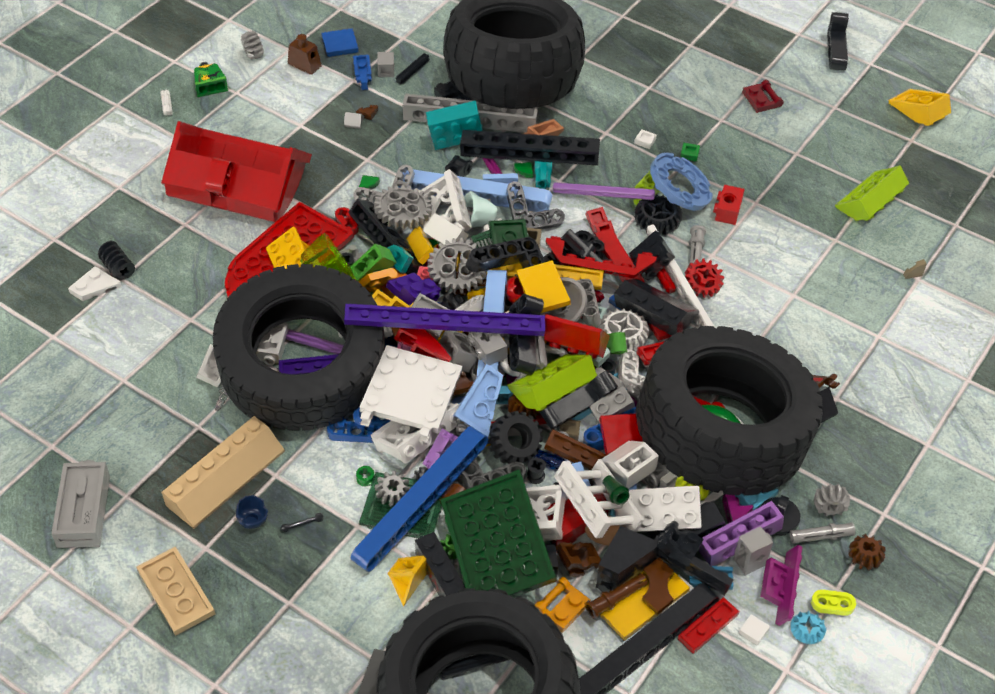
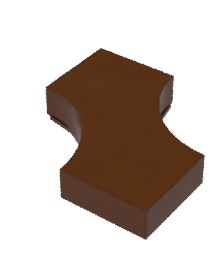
M657 558L643 569V574L648 580L649 588L642 597V601L657 615L674 601L668 590V582L674 575V571L660 558Z

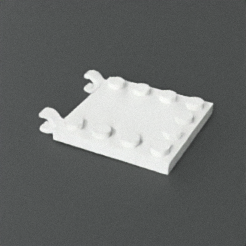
M386 345L360 405V412H362L360 417L362 419L361 425L369 427L373 416L420 428L421 437L419 441L428 443L432 432L438 434L460 378L462 366Z

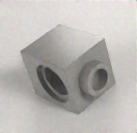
M378 52V77H394V52Z

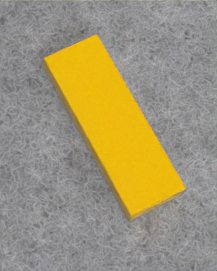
M418 226V228L415 227L406 239L418 262L425 264L430 258L429 254L433 253V247L423 229Z

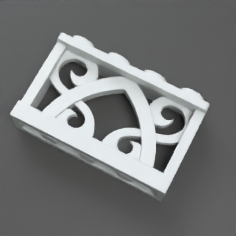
M450 169L445 171L444 176L422 190L418 189V192L424 191V195H428V198L431 197L432 212L429 221L434 213H436L441 201L446 204L451 203L445 215L451 219L450 222L452 224L459 223L465 228L466 232L472 229L460 179ZM425 221V222H424V225H422V228H423V229H424V228L426 227V225L428 224L427 221Z
M449 403L438 434L432 432L428 443L419 441L421 429L411 433L416 427L395 421L388 422L371 434L377 451L388 453L406 464L431 446L442 428L450 432L458 423H462V421L453 416L460 404Z
M550 485L526 488L544 541L562 540L563 514L567 496L561 486ZM550 502H555V505L552 508L545 510L550 507ZM554 513L553 521H549L547 516Z

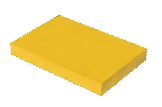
M553 260L517 270V276L524 293L543 299L544 306L541 313L571 305V300Z

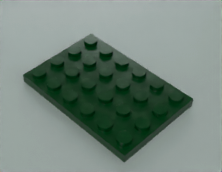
M520 470L440 499L466 588L484 591L500 589L506 591L507 595L517 597L557 582Z

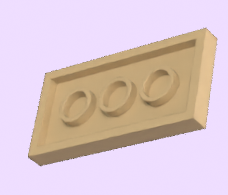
M176 546L136 566L139 575L175 636L215 615L214 608Z

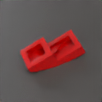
M603 207L586 211L585 215L594 234L607 229H612L615 233L611 220L608 221Z

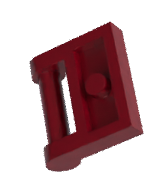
M764 80L760 84L743 87L742 93L756 113L779 108L784 104L783 99L778 97L772 89L769 80ZM766 90L773 101H770L763 91Z

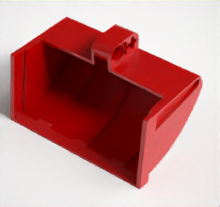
M178 121L161 183L165 185L167 196L276 222L289 207L299 186L305 165L310 163L312 154L292 147L289 149L203 129Z

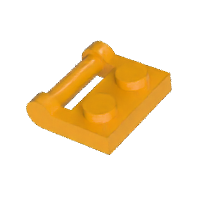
M393 268L373 272L367 274L359 283L369 293H374L377 289L381 290V287L389 280L395 279L397 271Z
M561 577L557 581V585L541 601L535 603V607L540 613L547 614L563 633L586 609L585 602L591 601V599L573 587L566 578ZM562 591L567 593L551 611L547 609Z

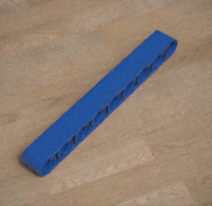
M472 426L466 428L355 547L350 559L367 572L372 571L481 453L488 443V437Z

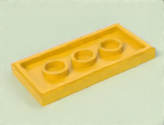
M675 572L668 582L669 593L674 598L673 603L690 591V587ZM649 583L646 587L617 602L614 609L606 610L599 614L623 641L658 616L642 601V597L648 591Z

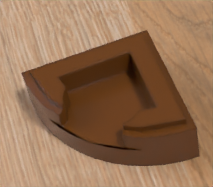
M370 105V107L363 109L361 107L356 113L362 114L365 119L372 120L378 112V106Z

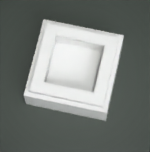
M641 129L635 138L634 144L650 149L657 135Z
M751 614L740 628L739 634L758 646L769 631L770 626Z

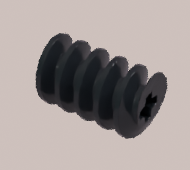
M107 241L100 246L98 257L114 278L124 280L135 272V265L115 241Z

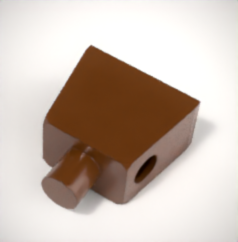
M299 34L288 46V64L313 75L322 67L317 45L308 41L305 34Z

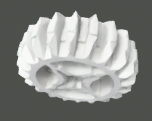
M617 308L614 312L609 310L608 314H604L602 317L601 325L598 327L607 334L625 332L627 349L633 350L634 346H644L648 340L649 327L647 321L644 320L643 316H639L637 312L632 313V310L625 311L624 308L622 311H619Z

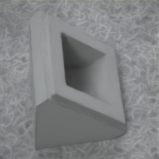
M345 112L344 127L360 129L364 116L358 113Z

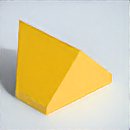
M424 556L398 558L387 573L403 607L427 575L426 558Z

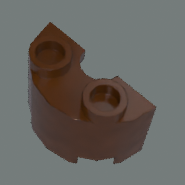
M563 542L555 547L570 576L585 575V570L593 566L597 569L601 561L592 543L578 542L572 545V543Z

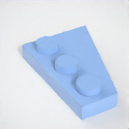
M485 364L453 416L488 437L503 375L488 364Z

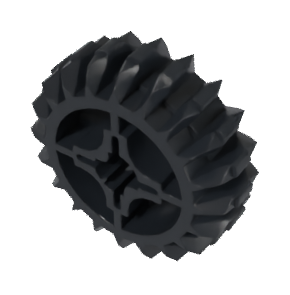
M656 193L654 200H639L635 207L634 218L636 224L640 226V230L645 229L647 233V227L654 225L660 235L662 233L667 235L668 232L673 233L675 229H678L682 221V209L679 205L670 203L667 197H664V194L658 196Z

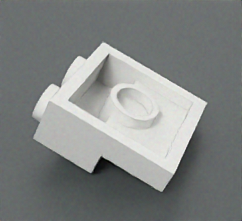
M287 323L273 328L261 340L256 351V356L260 361H264L267 365L279 363L285 349L284 341L289 329Z

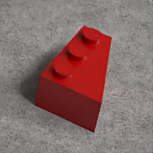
M593 494L597 502L607 501L603 494ZM566 499L564 506L562 540H550L552 544H555V547L563 542L573 543L579 536L586 533V523L570 499ZM551 503L550 507L545 510L552 508L555 503ZM609 509L604 510L607 516L609 514ZM554 513L547 516L549 521H553Z

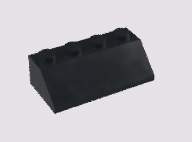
M639 279L625 280L614 292L616 307L622 310L624 308L625 311L632 310V313L637 312L639 316L644 317L647 323L672 336L686 330L699 313L698 309Z

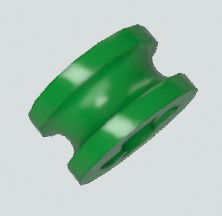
M370 466L358 468L356 471L357 483L364 487L372 485L375 480L374 470Z

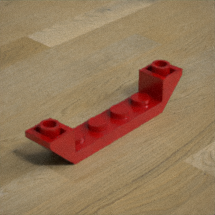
M557 236L546 238V246L559 265L602 270L604 274L634 279L653 266L657 258L652 253L642 252V254L637 256L636 267L632 268L631 264L621 263V265H615L613 261L609 260L598 262L592 257L581 259L577 258V255L574 254L563 256L565 241Z

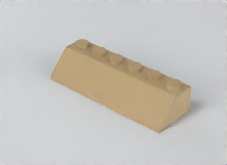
M253 416L162 491L165 505L195 529L283 454L285 450L270 428Z

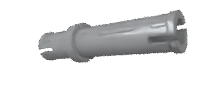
M853 522L838 525L830 523L828 526L790 530L792 544L822 539L836 540L838 537L855 535Z

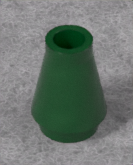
M612 475L606 476L602 483L606 488L610 501L617 505L626 503L630 497L629 489Z

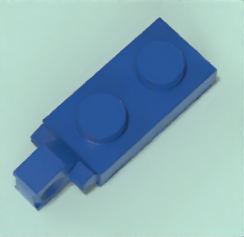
M369 55L353 56L355 79L357 83L361 82L362 90H368V82H371L372 79Z

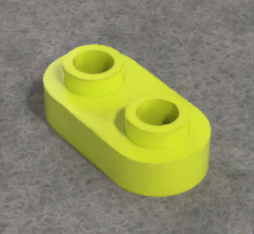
M817 590L812 596L811 605L819 613L848 616L854 612L856 599L846 592Z

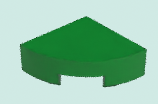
M531 162L513 164V169L516 173L524 175L525 178H533Z
M363 175L359 188L370 189L374 186L377 187L380 183V177Z

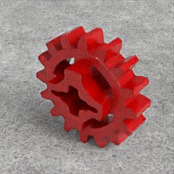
M705 258L701 262L696 259L694 263L689 264L684 272L686 274L685 278L692 290L696 291L697 297L700 294L703 295V298H706L708 294L710 297H713L724 284L722 281L725 277L720 275L723 270L717 269L718 264L712 265V260H709L707 263Z

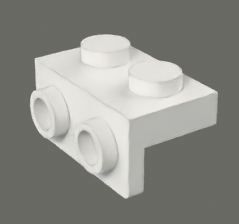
M210 344L196 378L218 387L221 380L213 352V345Z

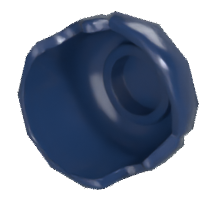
M250 495L244 496L238 501L236 519L241 526L247 529H255L266 522L268 509H266L262 498Z

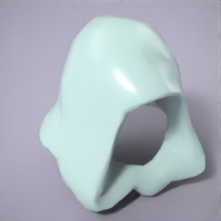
M472 191L464 196L466 207L473 208L470 221L472 228L483 227L489 221H495L497 207L491 201L477 196Z

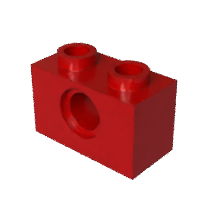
M724 184L723 190L718 192L717 201L719 203H715L713 213H716L715 221L736 225L745 189Z

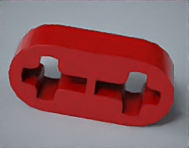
M346 207L338 208L335 211L336 222L350 229L356 235L359 231V225L348 213L350 209Z

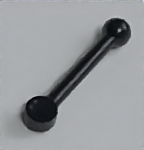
M317 513L315 517L289 525L283 524L281 530L287 532L290 528L313 521L321 522L323 521V514Z

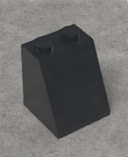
M620 525L598 565L596 588L601 592H610L643 572V569L657 559L659 551L658 542Z

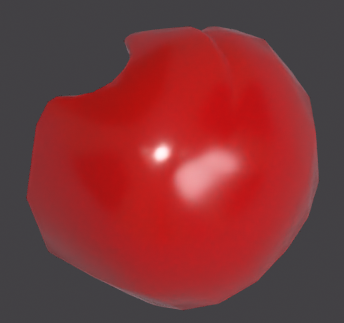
M511 277L505 285V292L508 300L514 304L525 293L518 277Z

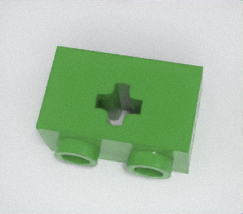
M375 243L350 268L359 282L367 274L391 268L397 262L390 249Z

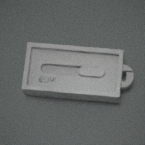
M82 460L79 463H63L51 533L57 548L100 547L110 481L106 462Z

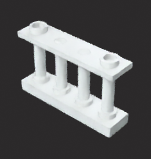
M598 459L593 469L589 471H576L570 461H563L554 477L595 538H603L609 526L626 525L628 529L637 532L644 518L630 499L622 505H617L610 501L602 482L606 476L612 475L602 459ZM582 479H593L597 486H586ZM593 494H603L608 501L597 502ZM614 509L618 516L608 517L604 510Z

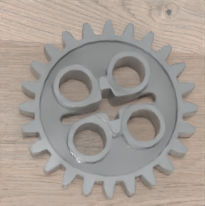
M395 185L394 189L389 186L388 191L382 189V193L378 192V196L375 197L374 209L377 218L382 219V223L388 222V226L393 224L395 229L401 226L402 230H404L405 226H408L409 229H412L413 225L418 228L419 224L424 225L425 221L428 222L429 217H431L432 205L431 200H428V195H424V191L418 192V188L412 190L411 186L405 188L404 185L398 188Z
M453 238L452 243L445 240V245L439 243V249L434 247L433 253L429 254L428 272L435 284L439 283L440 288L445 286L446 292L450 288L453 289L454 294L457 289L462 294L463 289L466 288L470 292L471 286L477 288V283L482 284L488 270L471 272L466 267V258H468L473 249L477 248V243L470 245V240L463 243L462 238L459 242H456L455 238ZM458 253H461L458 278L455 279Z

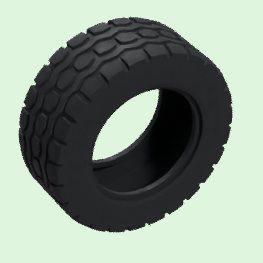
M701 326L698 329L696 327L689 328L681 333L674 334L662 343L651 359L636 405V419L640 436H642L643 442L659 455L658 462L661 465H666V469L677 477L683 476L684 481L695 486L702 485L703 489L716 493L722 491L723 494L737 496L741 493L744 496L757 495L760 492L766 493L790 480L798 472L820 426L823 412L819 386L813 380L810 371L806 367H802V362L793 354H788V351L776 343L772 344L771 340L760 335L754 336L752 332L741 329L735 331L732 327L718 326L717 328L714 326ZM715 394L736 400L754 411L763 421V424L748 425L723 419L701 406L692 395Z

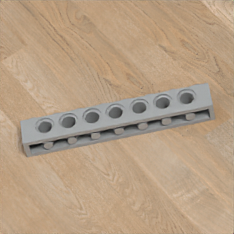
M405 94L403 120L427 122L426 112L471 102V100ZM476 101L482 127L485 129L527 133L529 126L537 124L538 107L507 109L489 106Z

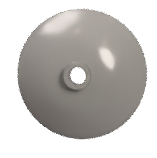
M560 277L571 300V305L544 312L541 315L548 314L577 322L587 306L586 291L578 281L568 277Z

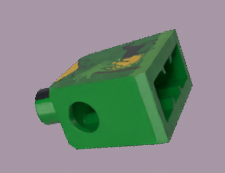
M202 62L199 67L194 68L197 97L228 91L226 76L216 63L208 64L207 62Z

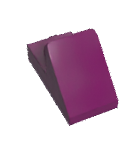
M723 495L722 503L728 524L753 511V505L739 506V499L735 495Z

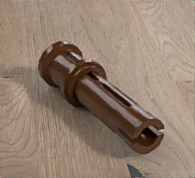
M640 573L610 592L603 591L593 601H586L585 608L588 614L593 619H597L599 614L604 611L614 609L617 602L646 587L648 581H641L646 577Z

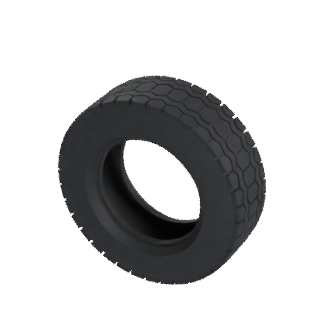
M298 264L287 265V269L281 266L273 268V272L269 269L259 273V276L255 275L248 279L247 283L244 282L236 288V291L234 290L227 301L225 300L220 308L213 330V352L220 380L235 406L248 417L252 418L255 416L269 427L273 426V428L285 430L287 427V430L300 431L301 427L302 431L314 430V426L317 429L329 426V422L333 425L342 421V416L346 419L360 407L385 350L384 327L344 325L345 304L377 305L367 289L343 272L340 274L338 270L332 268L327 270V267L315 265L313 268V264H301V267ZM312 319L324 322L336 329L345 340L340 354L330 364L307 374H285L267 367L256 356L257 348L265 335L278 325L292 320Z

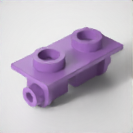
M442 428L422 464L429 469L458 437Z

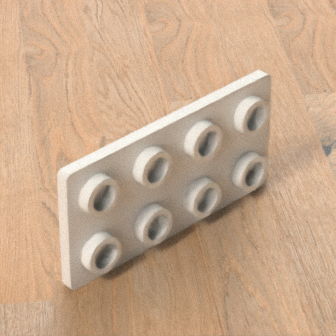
M699 486L629 490V499L644 518L637 532L664 531L666 525L672 521L678 522V530L700 529L702 527Z

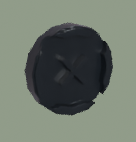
M781 495V497L769 498L762 503L761 506L772 501L784 516L782 530L773 535L784 536L790 533V530L797 529L801 514L798 507L789 500V497Z

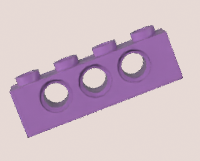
M770 501L703 537L704 540L699 547V552L710 566H715L734 556L739 536L760 526L771 536L782 530L784 516L774 503Z

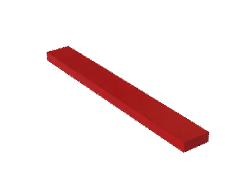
M612 229L595 233V237L604 243V254L609 261H613L615 265H621V263L631 264L632 268H635V265ZM640 274L634 278L645 282ZM619 276V278H620V280L622 281V283H623L625 280H630V279H632V278H627V277H621V276ZM647 323L658 341L672 336Z

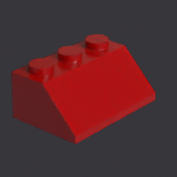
M545 315L544 340L550 343L549 347L559 350L561 347L568 348L567 352L577 355L579 352H583L586 355H591V358L597 360V357L604 358L610 335L605 331L552 315Z

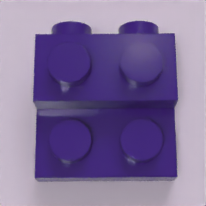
M416 273L389 280L386 288L409 306L414 303L419 293L437 301L441 288L430 278L422 280Z

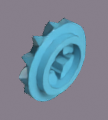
M810 611L806 613L799 612L793 617L790 624L793 636L805 644L820 642L824 638L827 629L824 620H821L818 614H811ZM807 621L810 623V626L812 627L810 633H808L807 627L805 626Z

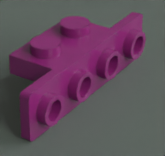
M800 545L786 552L784 564L772 557L766 560L760 597L778 606L775 624L779 626L790 621L794 616L793 608L797 596V581L800 576L799 567L802 561V546Z

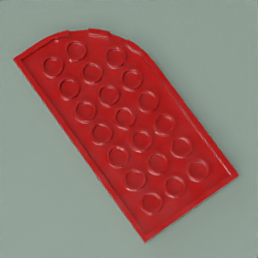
M299 201L231 261L225 278L227 297L234 290L236 291V288L241 284L247 283V280L255 275L259 276V273L269 269L273 272L274 266L266 247L290 228L295 227L301 240L313 249L320 266H323L354 238V232Z

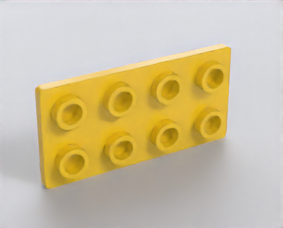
M295 227L290 228L266 247L274 268L284 266L287 269V265L298 264L299 267H301V264H313V268L315 265H319L313 249L301 240Z

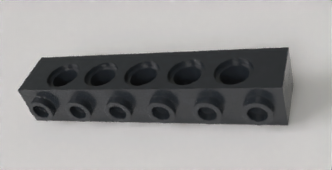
M361 199L355 201L348 213L374 244L376 243L386 248L397 245L414 257L406 271L407 275L411 273L417 274L420 266L427 267L425 264L418 262L411 247L392 225L388 226V222L382 223V219L377 218L372 202Z

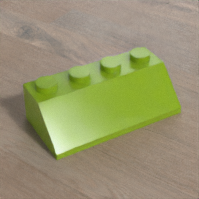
M901 165L874 171L835 204V207L856 221L870 220L876 212L884 208L886 203L893 201L895 195L903 192L909 181Z
M565 354L548 363L543 369L535 370L532 375H526L509 384L508 388L526 408L540 411L546 409L548 404L561 400L562 396L573 393L578 387L587 385L597 374L591 355Z

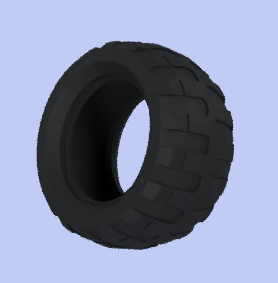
M462 0L451 10L443 40V55L449 80L467 97L489 106L507 109H530L557 102L574 89L584 64L585 36L582 20L575 10L563 0Z
M475 588L461 589L459 593L435 597L428 601L429 604L421 610H414L403 620L404 625L400 631L393 633L386 645L384 660L380 663L376 685L377 694H427L435 678L450 664L468 656L491 654L505 657L520 665L534 681L531 694H580L579 675L574 654L569 645L566 644L563 634L547 614L540 613L531 601L523 597L514 598L507 595L506 591L500 589H490L489 591L475 590ZM517 646L521 647V648H518V649H516V650H511V649H509V648H511V647H517Z

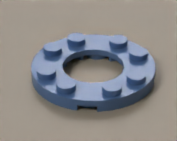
M661 153L651 163L650 172L655 187L667 197L670 203L696 211L704 209L712 200L713 194L709 190L711 186L700 169L683 157H674L673 153ZM668 171H677L691 182L694 193L680 192V188L674 187L671 184L672 180L668 179Z

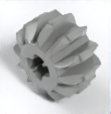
M248 31L241 35L243 49L248 58L256 59L263 55V45L255 31Z
M394 470L391 476L385 472L384 478H378L377 482L379 484L375 485V490L378 491L376 497L382 498V504L389 501V506L392 507L394 502L397 503L409 491L410 487L407 486L409 480H403V473L396 476V471ZM393 486V489L396 487V491L389 490V487Z
M830 483L829 486L822 485L821 489H816L814 505L818 513H824L825 516L830 514L834 517L835 514L842 515L843 511H848L850 495H848L846 487Z

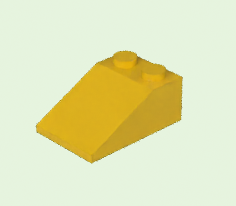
M908 89L888 100L890 105L916 123H921L925 126L933 125L934 122L944 119L945 116L951 113L950 94Z

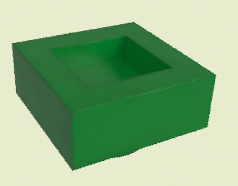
M683 143L680 158L683 157L689 161L697 162L700 145Z

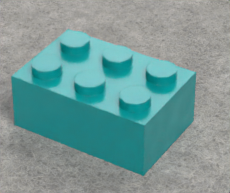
M476 100L426 112L428 127L435 150L459 145L463 130L483 131Z

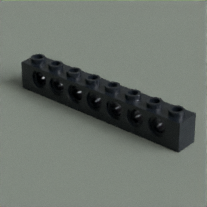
M463 130L460 142V154L462 157L598 166L600 139Z

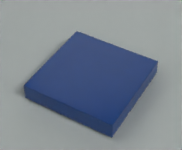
M353 28L321 33L327 57L358 53V45Z

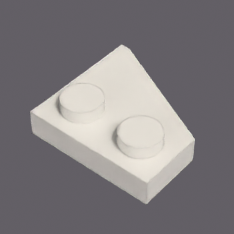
M94 266L68 289L70 294L85 301L94 296L105 294V290L116 287V289H119L122 285L121 281Z

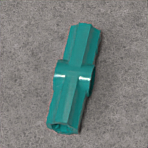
M535 161V187L540 189L550 187L552 175L551 162Z

